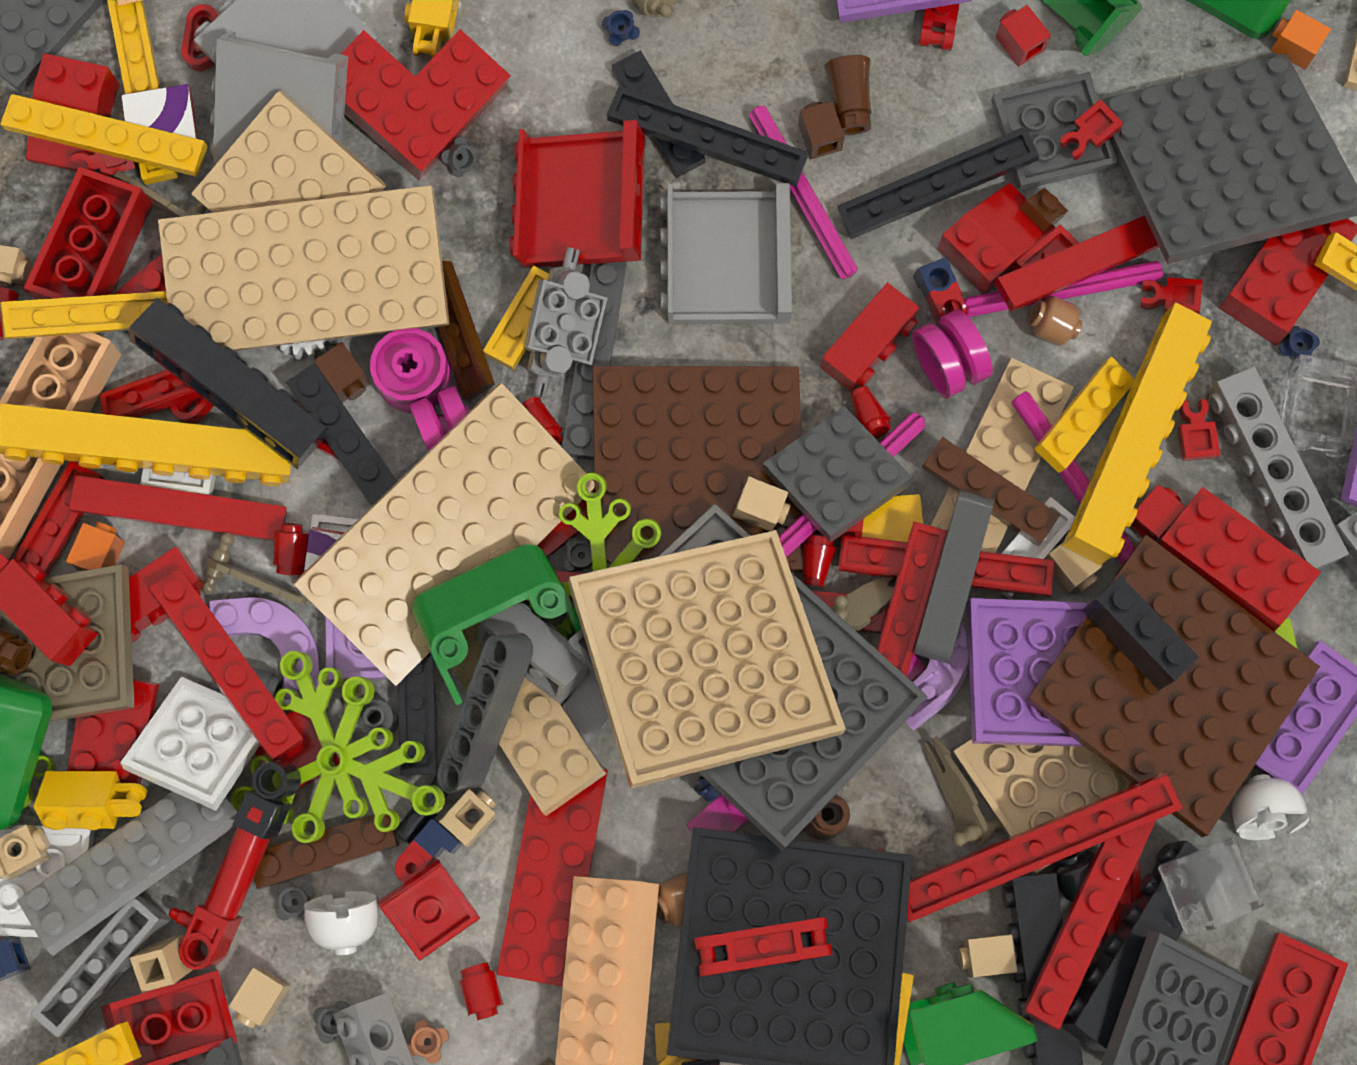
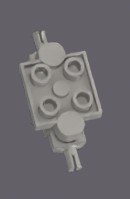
M566 247L562 267L550 268L548 280H539L523 347L528 352H531L527 369L537 375L532 393L535 396L546 398L550 378L563 377L564 372L570 368L572 361L586 365H592L608 297L589 292L590 283L588 277L576 271L580 253L578 249L574 250V248Z

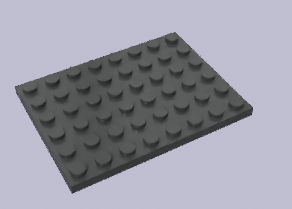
M714 504L660 556L750 535ZM793 574L798 594L846 730L842 735L698 771L782 852L928 697ZM581 628L567 641L566 648L595 674Z

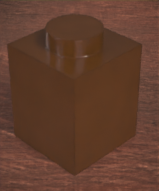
M832 101L826 103L813 102L800 110L798 125L809 152L810 160L842 151L845 136Z
M343 342L314 360V363L342 403L347 399L351 401L360 397L366 391L365 387L370 385L365 373Z

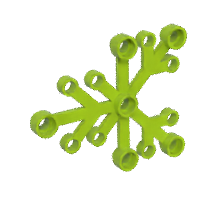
M589 472L583 475L577 483V492L587 503L588 519L581 514L580 507L574 502L565 503L560 508L559 518L563 523L575 527L590 540L593 571L607 569L605 538L620 520H624L629 516L631 505L626 499L617 498L610 504L609 512L603 518L601 498L606 492L607 483L599 473ZM589 480L598 482L599 490L592 493L587 490L586 484ZM616 503H623L627 508L626 514L622 516L617 515L614 512V505ZM566 507H572L576 510L575 519L569 520L564 516V509ZM651 518L639 520L632 530L633 539L608 568L629 564L643 548L655 546L660 540L662 533L658 522ZM644 526L652 527L654 536L644 538L641 535V528ZM561 582L567 595L572 596L568 582ZM528 605V608H529L531 611H533V612L535 613V615H536L539 619H541V616H539V615L534 611V609L532 608V606H531V605ZM565 618L560 625H555L554 627L557 628L563 637L569 640L572 629Z
M302 651L287 652L280 661L281 673L287 679L296 680L303 698L300 697L295 689H281L277 692L275 700L282 710H293L311 718L322 746L316 761L298 769L301 775L300 784L319 775L321 777L308 813L297 816L293 821L292 833L295 839L301 843L318 841L323 836L325 824L322 817L335 782L344 802L343 812L347 817L359 818L367 813L368 802L364 797L358 796L350 774L361 779L375 815L374 824L381 832L395 830L400 822L398 813L395 810L389 809L381 788L411 800L414 810L420 815H433L440 812L444 806L445 797L439 787L435 785L419 787L386 773L404 763L421 761L424 757L425 749L419 741H406L401 745L400 749L368 764L355 760V758L371 750L387 749L393 742L392 732L388 728L378 727L372 729L368 736L349 744L363 706L370 703L374 697L375 688L371 680L366 677L355 676L350 677L344 682L342 696L347 706L336 736H334L325 711L333 689L339 688L343 683L342 672L337 668L331 667L322 669L318 675L319 685L316 690L310 675L313 668L311 657ZM300 659L303 662V669L301 672H299L296 668V664ZM330 672L335 677L331 685L327 682V675ZM360 685L365 687V695L362 698L358 695ZM287 693L291 696V703L288 706L284 702V697ZM379 732H382L385 737L382 745H379L376 740ZM411 745L416 748V755L413 759L408 755V748ZM335 753H338L340 756V764L338 766L333 762ZM258 756L252 760L250 769L253 775L260 766V761L263 760L265 763L272 762L268 756ZM276 771L272 780L275 788L278 789L281 785V776ZM253 786L239 787L233 792L230 802L237 813L246 792L254 790ZM430 793L436 798L434 806H430L427 802V797ZM295 794L281 799L292 804ZM354 800L360 806L358 813H354L351 807ZM292 806L283 825L290 823L294 817ZM385 814H388L391 818L389 827H386L383 823ZM310 821H313L315 824V832L313 834L308 829Z

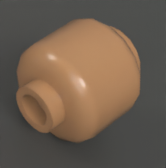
M1048 296L1044 300H1038L1032 307L1028 318V324L1031 326L1033 335L1056 346L1064 345L1070 339H1075L1082 328L1078 307L1056 296Z
M681 873L659 884L657 916L663 924L669 923L673 927H681L687 873Z

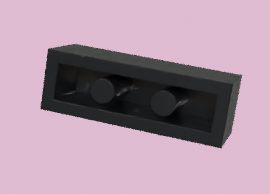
M1119 576L1105 587L1082 609L1158 690L1177 680L1199 658L1122 576Z

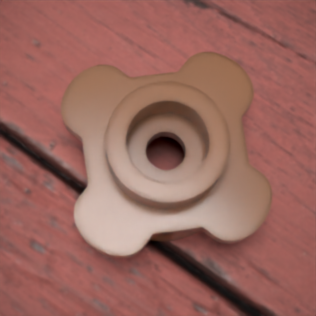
M420 1020L414 1025L415 1033L411 1041L407 1043L411 1056L418 1055L424 1057L428 1063L433 1064L441 1059L440 1050L443 1043L449 1039V1033L443 1027L437 1029L429 1026L426 1020ZM426 1038L431 1040L430 1045H425L424 1040Z

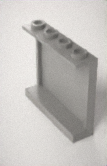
M227 0L218 11L220 15L212 23L206 21L195 31L194 49L197 52L201 50L216 65V61L213 59V47L217 38L230 31H235L236 39L329 58L335 53L341 54L363 30L376 41L378 37L341 0Z
M230 31L217 38L213 47L216 74L213 77L211 86L212 93L215 94V107L212 110L210 119L211 126L214 127V140L209 151L210 158L213 159V167L279 90L287 94L337 141L343 144L348 56L335 53L329 58H322L236 39L235 31Z
M776 183L775 191L673 192V184H667V196H661V216H668V228H661V248H668V260H661V280H668V292H661V313H668V324L790 323L792 315L790 183Z

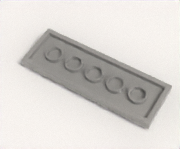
M172 791L140 813L139 816L130 820L17 899V902L45 949L54 956L235 827L233 822L237 811L226 797L215 811Z

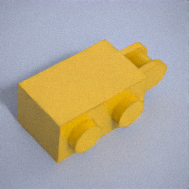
M412 0V4L407 3L404 19L405 23L409 24L412 37H415L413 43L414 56H420L422 53L429 54L433 58L440 51L441 42H448L452 38L460 0Z
M46 771L33 807L44 828L62 830L64 828L88 830L115 829L118 817H137L140 815L142 810L140 801L145 799L147 790L140 784L121 783L116 771Z

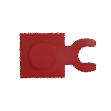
M1100 99L1074 121V126L1078 131L1066 133L1060 140V146L1064 148L1070 142L1077 143L1079 147L1073 151L1072 159L1078 160L1084 155L1086 146L1089 143L1098 149L1123 128V122Z
M77 151L70 155L71 161L82 159L87 163L86 169L93 171L100 168L101 174L105 176L113 175L117 170L124 172L136 168L133 161L97 152L88 154L84 151Z
M1168 277L1167 286H1161L1153 280L1143 281L1142 291H1151L1155 295L1152 298H1141L1140 307L1153 309L1158 305H1165V313L1176 302L1200 315L1203 279Z
M1201 399L1198 402V413L1190 411L1188 400H1185L1179 408L1181 418L1187 422V424H1181L1177 428L1182 461L1214 459L1221 455L1215 421L1205 422V416L1209 410L1206 399Z

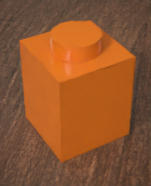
M1296 9L1289 21L1282 18L1272 35L1277 40L1270 51L1277 55L1286 53L1292 63L1305 70L1317 54L1331 28Z
M97 522L95 527L83 523L66 562L82 571L114 566L125 541L115 535L117 529L109 525Z

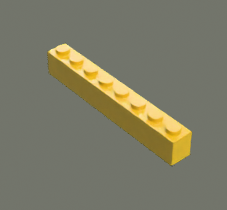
M1176 302L1162 315L1064 540L1063 547L1098 565L1103 564L1111 557L1116 558L1125 542V539L1121 538L1125 527L1128 528L1132 524L1137 514V509L1134 508L1136 500L1144 495L1149 486L1150 479L1146 478L1150 468L1153 469L1162 455L1163 450L1159 449L1161 441L1169 436L1174 427L1175 421L1171 419L1175 410H1179L1187 396V392L1183 391L1186 382H1190L1199 368V364L1195 362L1197 356L1204 352L1210 342L1211 336L1207 333L1212 323L1211 320Z
M3 403L0 406V454H4V458L9 460L25 461L27 456L42 458V462L53 465H62L64 460L79 462L81 467L94 469L100 468L101 464L115 465L116 470L123 472H137L138 468L152 469L153 474L172 476L174 472L189 473L188 476L190 478L201 480L210 479V475L223 476L225 481L231 483H245L246 479L260 480L261 485L269 487H279L281 483L289 482L291 464L244 429Z

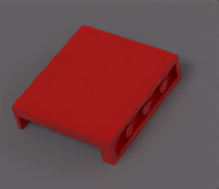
M637 120L623 121V131L530 138L524 129H519V140L514 144L517 173H514L512 178L513 190L516 193V203L511 207L514 236L510 237L509 248L511 255L515 257L523 268H532L533 265L535 267L562 266L566 247L580 250L577 265L641 261L645 134Z

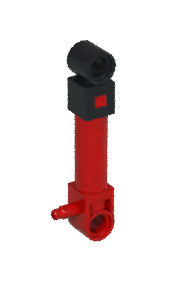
M290 762L263 763L254 772L252 779L254 790L246 792L234 819L233 825L237 826V829L205 903L198 905L194 914L176 907L169 911V918L187 928L179 946V957L182 963L189 969L198 970L217 965L228 954L242 920V917L238 915L268 844L271 838L278 837L291 807L289 802L281 798L292 796L300 787V772ZM276 771L281 776V785L278 789L275 788L272 780ZM202 941L208 949L206 957L200 951Z

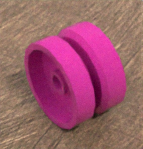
M956 309L942 316L939 319L938 327L928 323L912 333V344L920 366L931 385L943 398L949 399L965 389L966 381L976 385L993 375V366L985 342L976 326L963 311Z
M418 328L395 330L388 333L376 344L371 355L370 372L382 398L392 408L405 414H413L409 404L425 397L431 401L434 408L439 405L437 399L438 392L451 387L452 371L441 344L430 333Z
M455 385L438 392L437 399L444 414L437 416L431 401L426 397L409 404L428 451L469 412L467 405L463 406Z

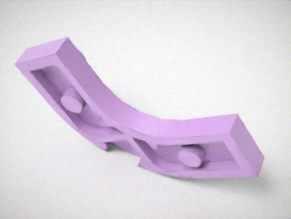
M961 620L949 664L930 659L926 670L913 682L928 697L906 720V723L912 730L918 728L945 707L957 694L966 678L969 668L968 632L963 620Z
M253 597L209 601L210 611L228 636H263L275 644L280 651L281 659L289 651L307 653L312 659L313 668L310 675L317 690L319 685L318 675L321 671L318 645L311 630L294 612L277 602ZM301 659L298 660L296 664V668L299 672H301L303 669V662ZM283 676L284 689H295L300 697L303 698L296 680H290ZM289 693L284 697L286 701H291Z

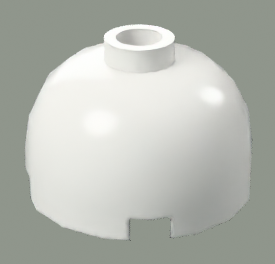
M1262 774L1250 778L1249 783L1243 786L1233 799V822L1236 832H1239L1242 839L1267 840L1276 838L1274 831L1286 828L1287 834L1301 829L1310 821L1307 807L1300 791L1291 783L1282 779L1271 778L1270 775Z
M349 891L345 892V897L333 899V894L314 898L304 904V921L308 934L319 946L325 949H334L336 955H348L356 952V946L367 942L374 934L378 924L379 907L376 895L371 892Z

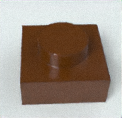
M1046 188L1028 198L1020 208L1043 232L1060 221L1068 212L1059 202L1058 198Z

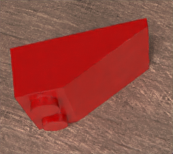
M44 53L34 82L32 99L110 118L120 84L107 66ZM28 136L26 159L30 162L77 171L78 167L86 169L87 163L82 159L71 161L70 155L77 151H84L88 154L94 152Z
M1011 183L1005 185L962 216L942 234L937 248L982 294L992 290L995 287L994 282L998 277L1012 272L1014 263L1056 228L1053 225L1043 232L1020 209L1027 199Z
M219 970L101 1006L107 1030L127 1021L129 1023L142 1057L126 1065H168L217 1048L222 1041L230 1037L234 1039V1042H237Z

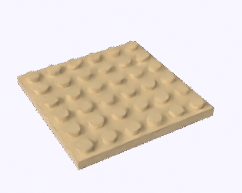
M776 530L569 577L568 585L630 789L842 735L845 732L846 728Z

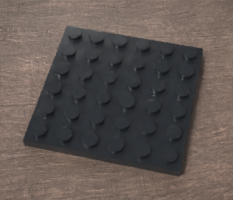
M693 827L666 1055L701 1060L720 1059V1062L742 1065H894L912 855L793 840L782 852L766 836ZM815 918H827L828 929H825L827 944L832 946L833 955L703 977L699 975L698 965H701L700 951L695 950L694 938ZM810 932L800 933L803 948L811 947ZM725 945L714 947L716 962L727 960Z

